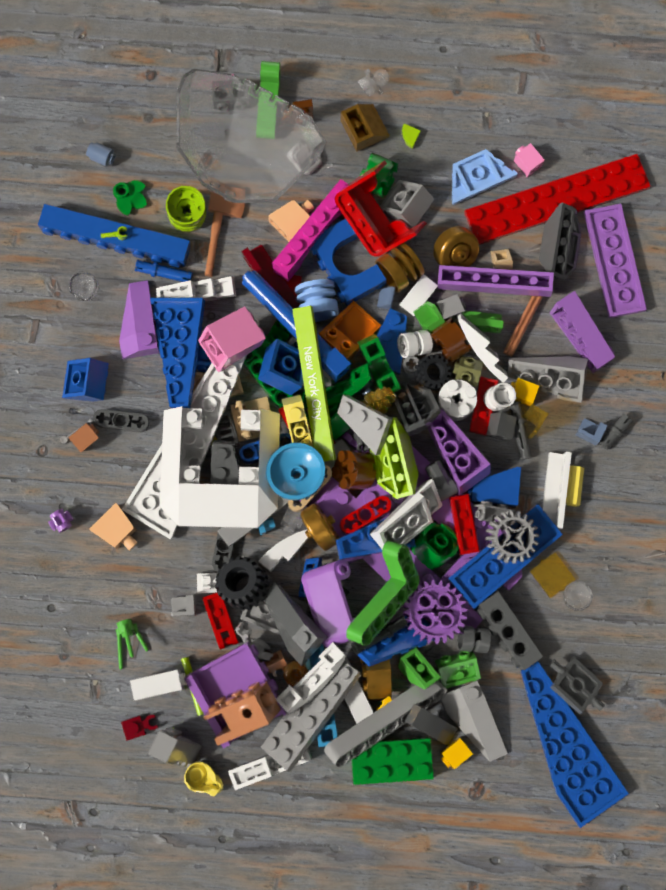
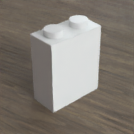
M174 670L130 680L134 701L185 690L184 685H187L184 679L186 677L185 673H181V670Z

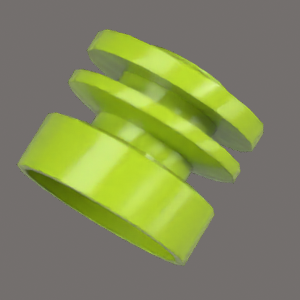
M180 186L169 193L166 200V212L171 225L182 232H192L204 224L206 219L205 200L196 188ZM188 209H190V213L187 212L186 214H184L183 210L187 211Z

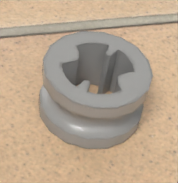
M415 356L405 358L402 365L403 370L408 374H414L417 371L415 366L413 369H409V366H406V364L412 360L413 364L416 363L418 365V358Z

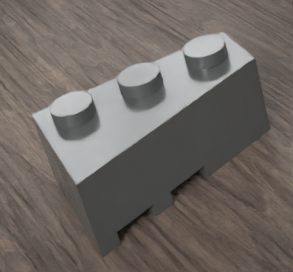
M214 440L212 443L210 484L239 485L240 463L234 442Z

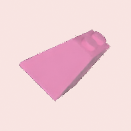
M244 306L206 326L198 342L219 373L260 347L266 338L264 331L254 321L252 313Z

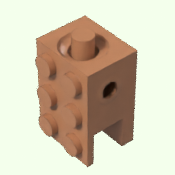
M267 681L261 684L256 682L250 685L248 690L243 691L239 689L227 699L225 696L217 699L215 704L208 708V712L203 718L207 720L222 713L227 725L214 738L217 745H220L268 725L280 712L281 708Z

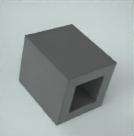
M504 410L492 413L486 436L502 441L512 440L517 417L511 416L510 412Z

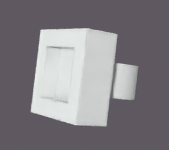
M217 573L197 574L198 594L217 593L215 588Z

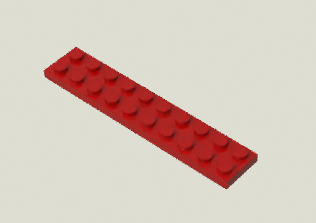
M634 154L466 209L464 214L472 234L476 236L479 245L545 224L560 203L576 208L578 213L648 190L651 186L638 154Z

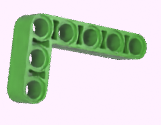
M389 540L383 545L382 555L391 578L349 625L346 631L348 640L365 646L369 645L417 589L420 580L409 548L404 544Z

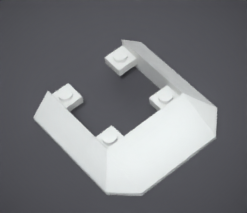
M181 406L164 410L160 507L178 526L258 528L278 509V495L268 483L266 470L270 457L279 449L280 413L265 409L241 410V430L260 431L259 467H239V485L200 484V466L181 465L183 429H202V409L182 408Z

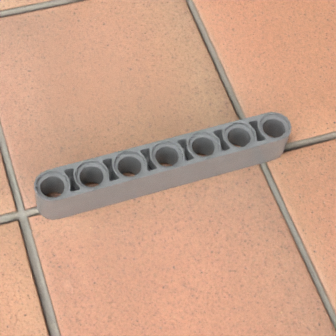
M439 680L426 690L414 685L329 742L324 752L336 767L345 765L404 725L414 704L426 710L446 695L447 689Z

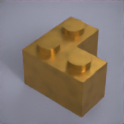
M388 659L370 667L366 663L362 665L363 678L366 677V680H362L363 692H367L368 700L392 698L390 660Z

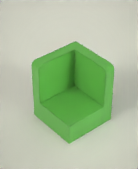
M429 301L413 311L423 330H427L430 334L433 333L432 330L445 322L436 305Z

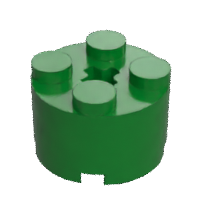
M372 153L368 159L367 168L362 169L360 176L385 160L387 164L375 175L378 183L376 188L371 191V193L383 198V195H387L394 183L393 172L397 173L398 163Z
M431 523L414 539L416 546L412 548V553L427 568L434 569L444 565L457 553V537L454 531L447 525Z

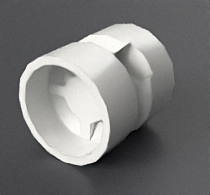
M420 330L414 333L400 334L397 345L400 355L403 358L414 357L415 354L420 356L431 353L433 342L427 330Z
M499 383L489 388L484 394V403L492 411L507 408L516 399L515 389L508 383Z

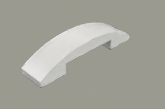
M333 642L318 656L321 660L294 687L289 685L276 698V701L288 714L311 700L325 687L341 667L346 656Z

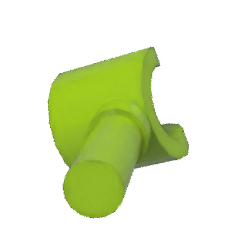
M121 226L115 232L101 233V238L117 237L123 241L127 238V235H120L119 233L127 231V228Z

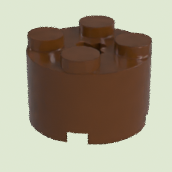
M452 318L432 330L433 333L430 334L436 347H442V355L448 362H454L472 350L471 345H467L465 342L467 340L466 336L455 322L453 323Z
M341 450L338 453L334 467L331 469L332 477L335 478L342 489L364 490L371 487L375 480L376 470H373L375 460L367 451Z

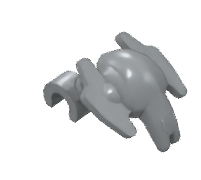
M240 622L235 628L236 633L242 637L244 643L249 641L251 645L254 644L256 646L260 661H270L273 654L264 652V649L270 650V646L259 638L255 640L250 639L249 635L252 630L244 629V623Z

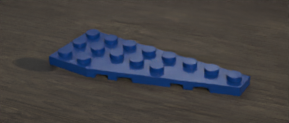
M537 661L527 669L521 670L520 673L555 792L578 827L581 828L629 793L566 701L550 688L553 682Z

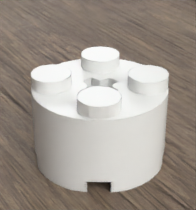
M463 380L448 381L441 388L437 397L439 409H443L452 421H460L470 416L477 403L475 388ZM455 398H459L458 404L454 403Z

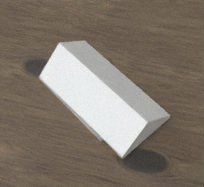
M430 479L423 482L416 489L414 495H410L370 533L381 549L385 542L389 540L406 545L433 522L431 515L442 507L434 481Z

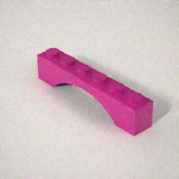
M339 180L272 262L273 271L289 282L298 271L307 254L327 227L342 215V212L335 203V196L348 185L345 181Z

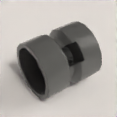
M472 626L459 628L460 632H463V634H458L457 637L459 651L471 652L474 649L476 653H488L491 643L489 628L477 627L475 630Z

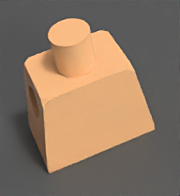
M292 200L268 216L269 223L289 242L310 217L308 214L314 209V206L308 200L301 206Z
M117 503L90 528L94 534L116 549L123 544L131 551L138 544L131 536L136 531L135 527Z

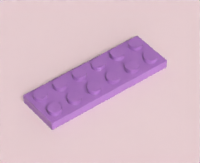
M616 204L585 210V221L608 318L645 312L647 308L622 205Z

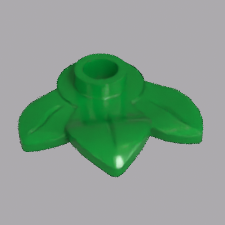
M133 180L129 183H117L113 188V195L117 199L116 205L118 210L128 216L132 208L141 209L146 207V199L141 193L146 185L138 180ZM121 190L126 191L123 195L119 194Z

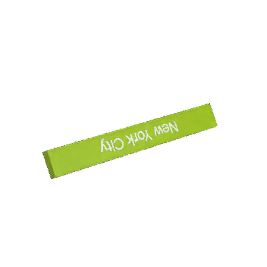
M313 306L295 308L292 311L313 447L320 453L324 462L336 460Z

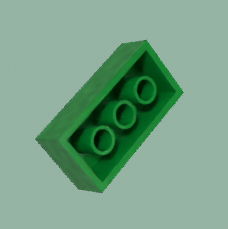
M417 738L377 742L351 760L353 785L433 780L431 739Z

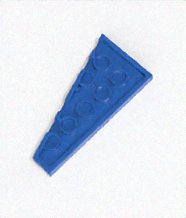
M150 298L154 310L153 317L156 321L160 356L164 366L163 373L166 377L169 407L171 409L181 406L182 408H191L200 344L198 340L201 337L205 300L203 298Z

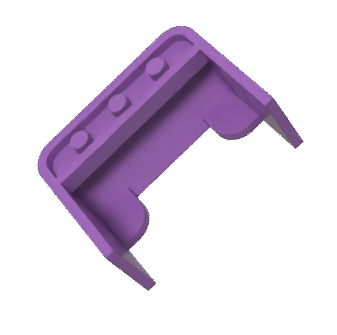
M364 556L338 560L309 570L302 576V584L314 623L327 636V639L322 643L325 647H328L332 642L337 646L351 641L347 639L346 631L355 618H352L341 580L347 579L350 576L351 569L349 564L364 558Z

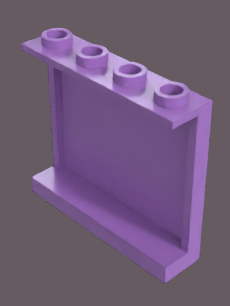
M248 641L186 675L184 679L204 715L208 712V708L215 704L217 699L223 696L227 699L239 689L243 691L248 690V687L256 682L261 684L267 681L275 698L279 696L277 692L279 688L274 679L270 680L267 674L269 670L264 662H260L258 658L259 652L254 644L251 645ZM280 704L281 710L275 718L281 714L284 716L287 713ZM222 713L207 719L216 736L227 725ZM237 738L232 739V740H230V741H228V742H225V743L221 744V746H222L223 749H224L225 747L229 746V745L231 744V742L234 741V740H236Z

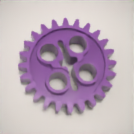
M434 580L431 581L430 585L424 581L423 588L418 585L417 591L412 593L413 597L410 596L407 599L409 603H404L403 607L408 610L404 611L403 615L408 616L406 621L411 624L408 631L414 629L413 636L415 637L420 634V641L427 638V643L430 644L432 639H434L435 644L438 645L441 639L443 643H446L447 636L453 640V633L458 635L460 633L458 628L465 626L461 621L467 619L466 616L462 615L467 612L466 608H462L466 602L459 601L462 594L455 595L457 588L450 590V583L444 587L442 580H440L438 585L435 584ZM420 599L428 600L429 606H422ZM439 599H447L449 605H441ZM433 608H435L436 612H439L437 616H435L434 612H431ZM452 610V613H449V612H441V611ZM418 611L429 613L418 614ZM441 618H448L450 620V625H443L441 623ZM421 619H429L431 625L424 626L421 623Z

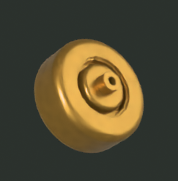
M461 226L451 227L437 238L433 249L434 258L439 265L470 267L478 256L479 242L476 236L468 229Z
M314 503L301 511L302 521L307 528L305 534L309 539L313 537L320 548L327 551L335 546L336 540L340 538L332 525L336 521L332 515L327 517L325 513H322L323 511L320 506Z

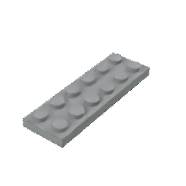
M344 660L336 674L320 692L300 708L289 714L286 713L261 748L286 771L291 772L362 674Z

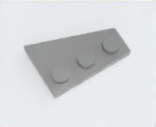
M343 395L337 413L375 455H380L392 418L349 395Z

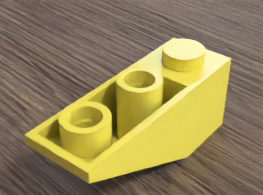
M301 395L282 399L292 443L300 441L299 443L313 447Z

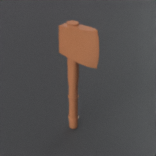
M221 185L218 188L211 189L208 210L214 213L207 264L205 265V276L212 277L223 215L234 218L242 217L245 208L246 190L227 188Z

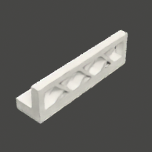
M550 452L548 454L542 509L559 530L563 529L572 452H565L564 454Z

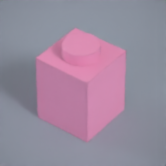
M531 143L526 147L523 145L515 152L514 162L527 177L541 168L544 163L543 157Z

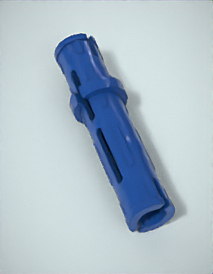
M138 259L136 261L135 272L138 271L150 274L151 277L159 276L181 282L192 280L193 272L158 265L157 262L149 263Z

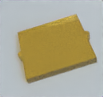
M555 552L545 560H540V563L530 570V573L549 598L559 591H564L565 587L575 580L574 576Z

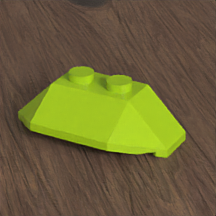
M394 417L392 418L381 454L375 455L370 448L369 450L375 460L373 467L376 470L378 485L395 499L415 494L418 470L410 437L398 419Z

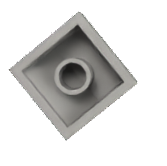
M399 180L380 205V208L384 214L393 220H403L412 228L419 223V220L429 209L434 198L423 185Z

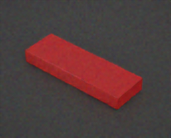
M480 376L476 394L477 403L472 414L470 433L487 435L490 415L493 411L485 405L484 394L489 388L497 385L499 380Z
M469 494L450 497L449 501L459 555L480 552Z

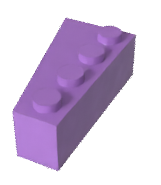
M575 291L554 305L550 311L551 316L581 358L588 359L587 366L592 373H595L615 358L613 349L606 343Z
M441 409V413L431 423L428 430L458 489L459 495H462L491 473L490 463L446 412Z

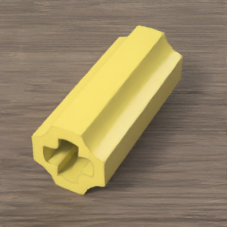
M570 466L566 497L567 506H580L584 476L583 467Z

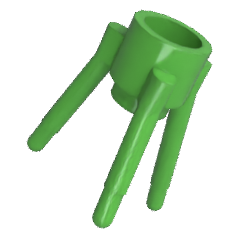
M132 619L116 623L118 628L116 629L119 669H123L122 638L126 640L130 657H134L130 636L134 635L133 631L144 650H149L137 628V624H133Z

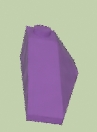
M148 280L129 283L119 339L122 359L160 353Z

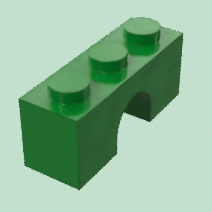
M373 334L358 341L360 350L366 363L370 366V372L383 397L400 390L401 387L387 362L386 354L379 338Z

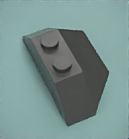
M560 203L544 224L539 261L545 270L554 273V277L560 280H565L576 269L582 234L579 220L576 216V208L565 203Z
M406 381L399 384L401 389L391 393L404 427L408 435L411 436L427 429L441 411L431 389L412 385Z

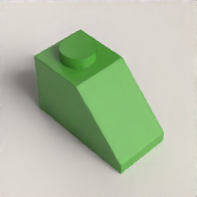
M414 648L400 658L398 668L411 683L426 690L441 679L440 675L417 648Z

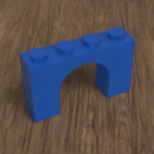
M345 218L327 228L315 242L310 252L313 256L316 255L318 257V265L322 271L325 270L328 274L327 279L334 282V286L338 291L336 295L340 302H344L346 306H349L353 301L356 302L385 286L386 278L377 264L357 275L343 274L335 267L333 263L335 252L358 238Z

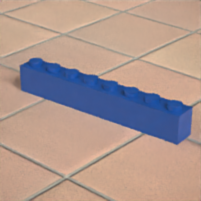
M44 204L38 222L40 230L46 235H60L65 240L76 239L85 245H89V243L96 244L101 249L112 248L121 254L127 252L137 258L147 257L151 258L153 262H167L170 266L176 268L186 266L191 248L190 240ZM121 226L127 228V231L119 233L120 235H127V238L123 241L117 237L101 238V233L115 232Z

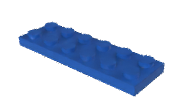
M539 504L526 513L528 515L526 521L531 519L534 521L530 526L538 527L533 533L539 534V537L534 538V541L539 542V544L532 545L536 551L534 553L528 551L531 556L530 558H526L523 555L524 562H519L517 559L516 564H512L510 558L508 563H504V557L501 560L497 559L499 553L491 554L492 550L495 549L494 547L488 548L486 546L448 577L472 609L477 607L563 535ZM515 522L510 527L515 530L521 525ZM526 532L521 536V540L524 543L523 546H525L527 540ZM503 533L498 536L499 544L503 540ZM517 533L510 534L511 537L508 541L514 540V536H516L515 534ZM511 544L503 548L509 553L515 554L519 552V549Z

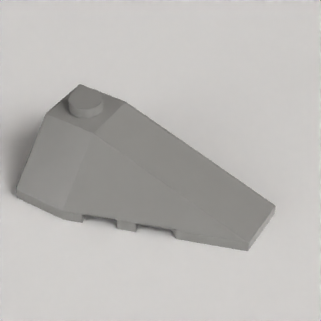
M570 356L509 358L508 377L515 380L520 378L537 384L541 388L540 391L545 393L548 391L557 395V398L561 400L582 403L588 359Z
M478 680L447 692L441 699L447 715L486 759L491 762L508 754Z

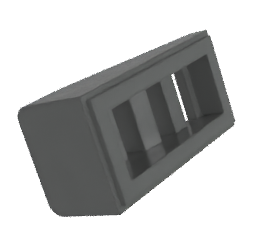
M230 409L225 410L223 416H228V419L220 421L219 425L229 423L230 426L220 429L218 427L216 430L217 438L222 440L233 437L234 440L230 441H233L235 447H238L239 442ZM228 430H231V431H232V433H229V434H225V435H221V434H220V432H224V431H228Z

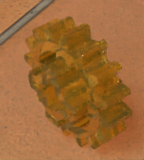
M385 386L382 389L378 388L375 392L367 393L364 396L365 399L360 402L386 414L388 412L387 409L392 407V403L396 401V395L390 387L386 388Z

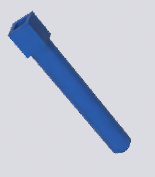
M250 270L247 271L242 277V284L297 339L293 308L256 270L252 272ZM317 333L322 369L337 382L350 370L351 363Z

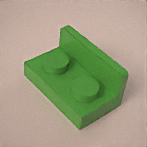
M474 311L464 312V317L482 332L500 333L503 329L504 320H502L501 314Z
M461 651L458 654L452 656L445 655L435 660L441 677V683L445 688L481 679L477 658L473 651Z

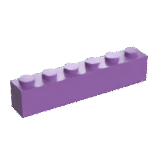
M439 265L438 289L551 297L554 273Z

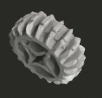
M513 510L508 511V516L505 512L501 513V518L495 516L494 519L497 523L492 521L489 523L493 529L486 530L487 533H491V536L486 537V540H491L492 543L488 544L487 547L495 548L491 554L499 553L497 556L498 560L504 557V563H508L511 558L512 564H516L517 559L519 562H524L523 555L526 558L531 557L528 551L532 553L536 551L532 545L539 544V542L534 541V538L539 537V534H534L533 531L537 530L538 527L530 526L534 521L532 519L526 521L528 518L527 514L521 517V512L517 511L514 516ZM515 521L521 526L514 530L507 526L505 522ZM501 527L504 537L499 544L498 532ZM524 532H526L527 536L525 546H523L524 543L521 540ZM517 533L515 534L516 536H514V540L508 541L511 537L510 534ZM511 544L518 548L519 552L515 554L509 553L503 548Z

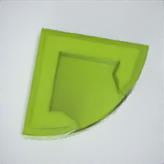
M403 124V139L406 145L413 149L420 130Z

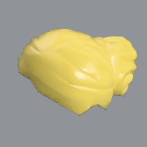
M196 761L187 768L184 780L190 790L199 793L206 792L211 796H216L223 790L222 779L215 774L208 764Z

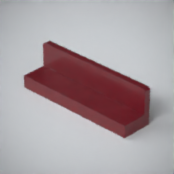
M259 245L251 251L248 247L241 251L243 258L252 271L256 270L293 309L299 307L300 304L297 302L296 297L284 278L273 271V261L263 245Z

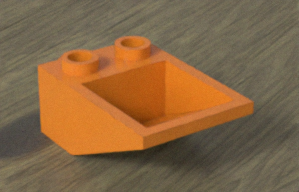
M353 301L319 332V335L333 349L336 348L350 361L360 350L357 342L375 334L382 325Z

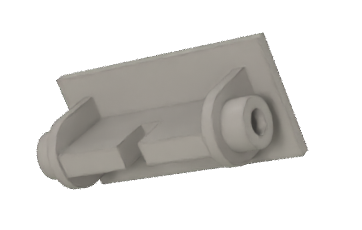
M481 501L479 505H473V507H478L475 517L479 521L487 522L492 521L493 515L494 517L499 516L501 518L502 512H505L508 516V511L512 509H508V505L497 504V507L492 506V502Z

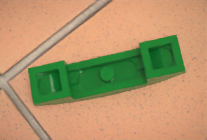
M368 363L351 370L350 378L326 388L328 405L340 402L343 395H354L371 379ZM304 391L300 393L303 401L304 408H307L306 395Z

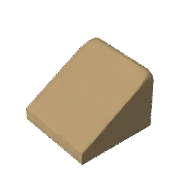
M509 249L491 251L493 269L513 270V260Z

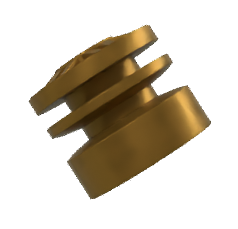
M405 243L391 249L392 256L385 253L375 260V264L379 266L386 278V283L390 287H395V292L397 293L409 285L407 278L415 281L417 276L421 277L425 273L419 258Z

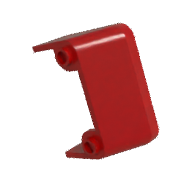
M385 160L356 178L335 196L336 205L366 250L375 257L381 256L413 238L427 224L423 221L410 229L405 221L397 219L390 223L370 193L377 186L378 182L375 175L387 164Z

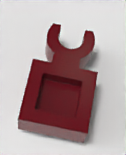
M149 715L144 721H142L141 716L122 721L121 724L126 741L146 735L145 729H157L158 725L151 726L149 724L150 719L156 716Z

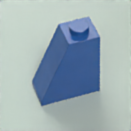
M515 467L482 479L467 490L470 501L473 504H481V501L492 502L493 506L503 504L516 508L519 501L521 467Z

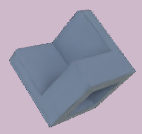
M583 419L575 435L596 446L600 442L607 425L602 422L597 425L587 419Z

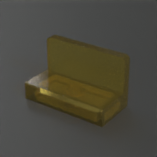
M531 404L523 415L526 420L535 425L528 436L529 439L536 435L548 416L547 412L534 404Z

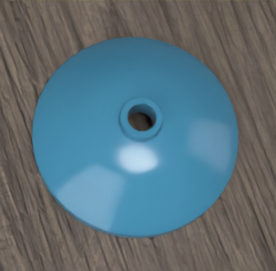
M290 443L280 447L273 453L267 464L266 475L270 487L277 495L288 500H302L312 496L319 490L325 479L326 471L323 458L316 449L303 443ZM296 473L301 474L299 478L294 477Z

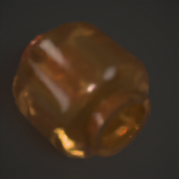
M294 660L285 667L283 676L285 681L294 687L309 672L306 663L301 666Z

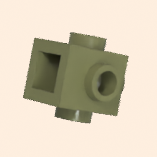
M462 356L459 363L455 362L453 373L456 374L455 380H463L471 386L477 387L483 362L472 357Z

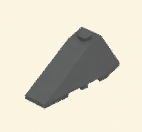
M274 582L268 589V594H264V601L288 652L303 666L327 639V636L277 582Z

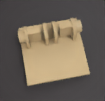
M268 397L246 402L241 400L235 402L236 404L230 405L239 442L260 437V431L241 430V410L265 409L271 411Z

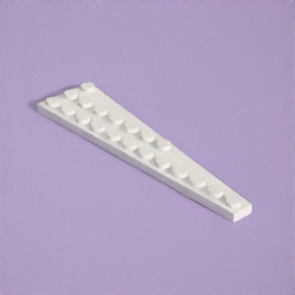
M254 319L257 326L259 327L260 322ZM247 355L219 373L213 363H211L192 395L191 408L202 409V429H183L182 466H200L201 470ZM161 445L122 510L172 540L178 525L160 507Z

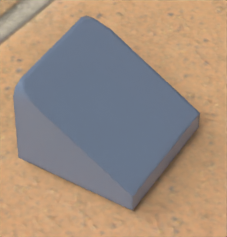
M395 287L380 290L377 303L378 308L390 310Z

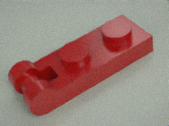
M218 593L203 597L202 599L219 649H225V646L230 644H239L224 600L221 599ZM228 631L229 637L222 638L221 633Z

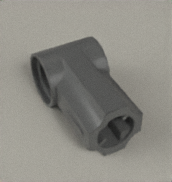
M440 460L432 462L424 468L429 478L434 481L441 502L458 493L454 481L448 477Z

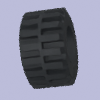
M241 556L236 557V560L231 558L228 564L225 562L222 565L223 569H219V576H216L215 579L218 582L215 584V588L218 590L217 593L221 599L233 608L243 611L245 608L247 610L252 609L253 605L257 607L260 600L263 602L265 599L263 597L264 594H268L269 591L266 589V587H269V582L267 581L269 577L262 567L252 559L250 560L248 557L242 558ZM249 576V581L245 588L236 591V585L239 580Z

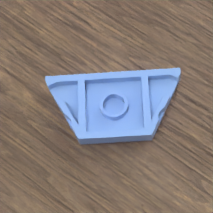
M486 149L458 161L452 165V204H458L517 177L518 174L515 170L512 171L505 166L503 161L495 158Z

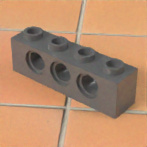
M498 591L493 592L477 606L479 608L476 610L477 613L490 624L488 626L493 636L497 635L501 640L499 645L504 652H509L512 657L510 661L516 669L525 670L543 657ZM495 610H499L501 613V618L498 621H495L492 617ZM507 626L512 629V634L509 637H506L503 633L504 628ZM520 642L523 645V650L521 653H516L515 645Z

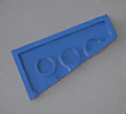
M385 519L337 539L336 545L339 559L382 553V549L370 533ZM414 538L406 544L408 548L416 546Z
M421 619V623L424 626L431 625L426 619ZM408 623L406 628L394 633L393 637L383 639L358 654V656L370 667L391 659L393 655L407 653L409 649L417 646L419 648L425 646L427 638L420 641V634L414 637L415 630L408 631L411 625Z

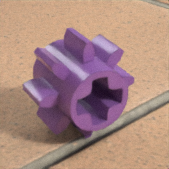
M59 509L50 515L52 520L48 523L52 530H58L61 533L72 527L70 521L74 519L69 511L64 512L63 509Z

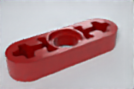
M379 496L343 517L339 523L341 531L346 534L353 533L387 513L391 508L390 499L386 496ZM378 500L386 501V509L380 508L376 510L378 515L375 516L374 510L369 505L373 504L374 508L379 505ZM367 509L370 511L371 517L369 520L361 519V510ZM356 514V518L361 525L358 526V522L352 525V530L349 528L345 529V520H354L353 515Z

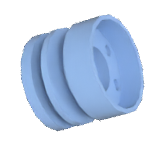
M318 279L296 286L295 294L298 295L296 300L298 303H302L298 308L313 306L315 322L329 320L338 316L337 300L332 299L336 295L334 282L329 279Z

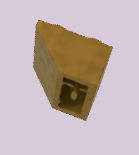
M356 104L341 111L340 121L356 152L390 136L374 104Z

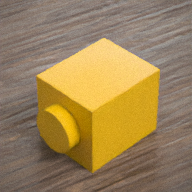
M517 378L515 383L511 382L510 384L516 392L515 401L531 407L539 385Z
M457 738L440 752L443 756L441 758L442 762L447 768L451 766L453 769H456L473 755L461 738Z

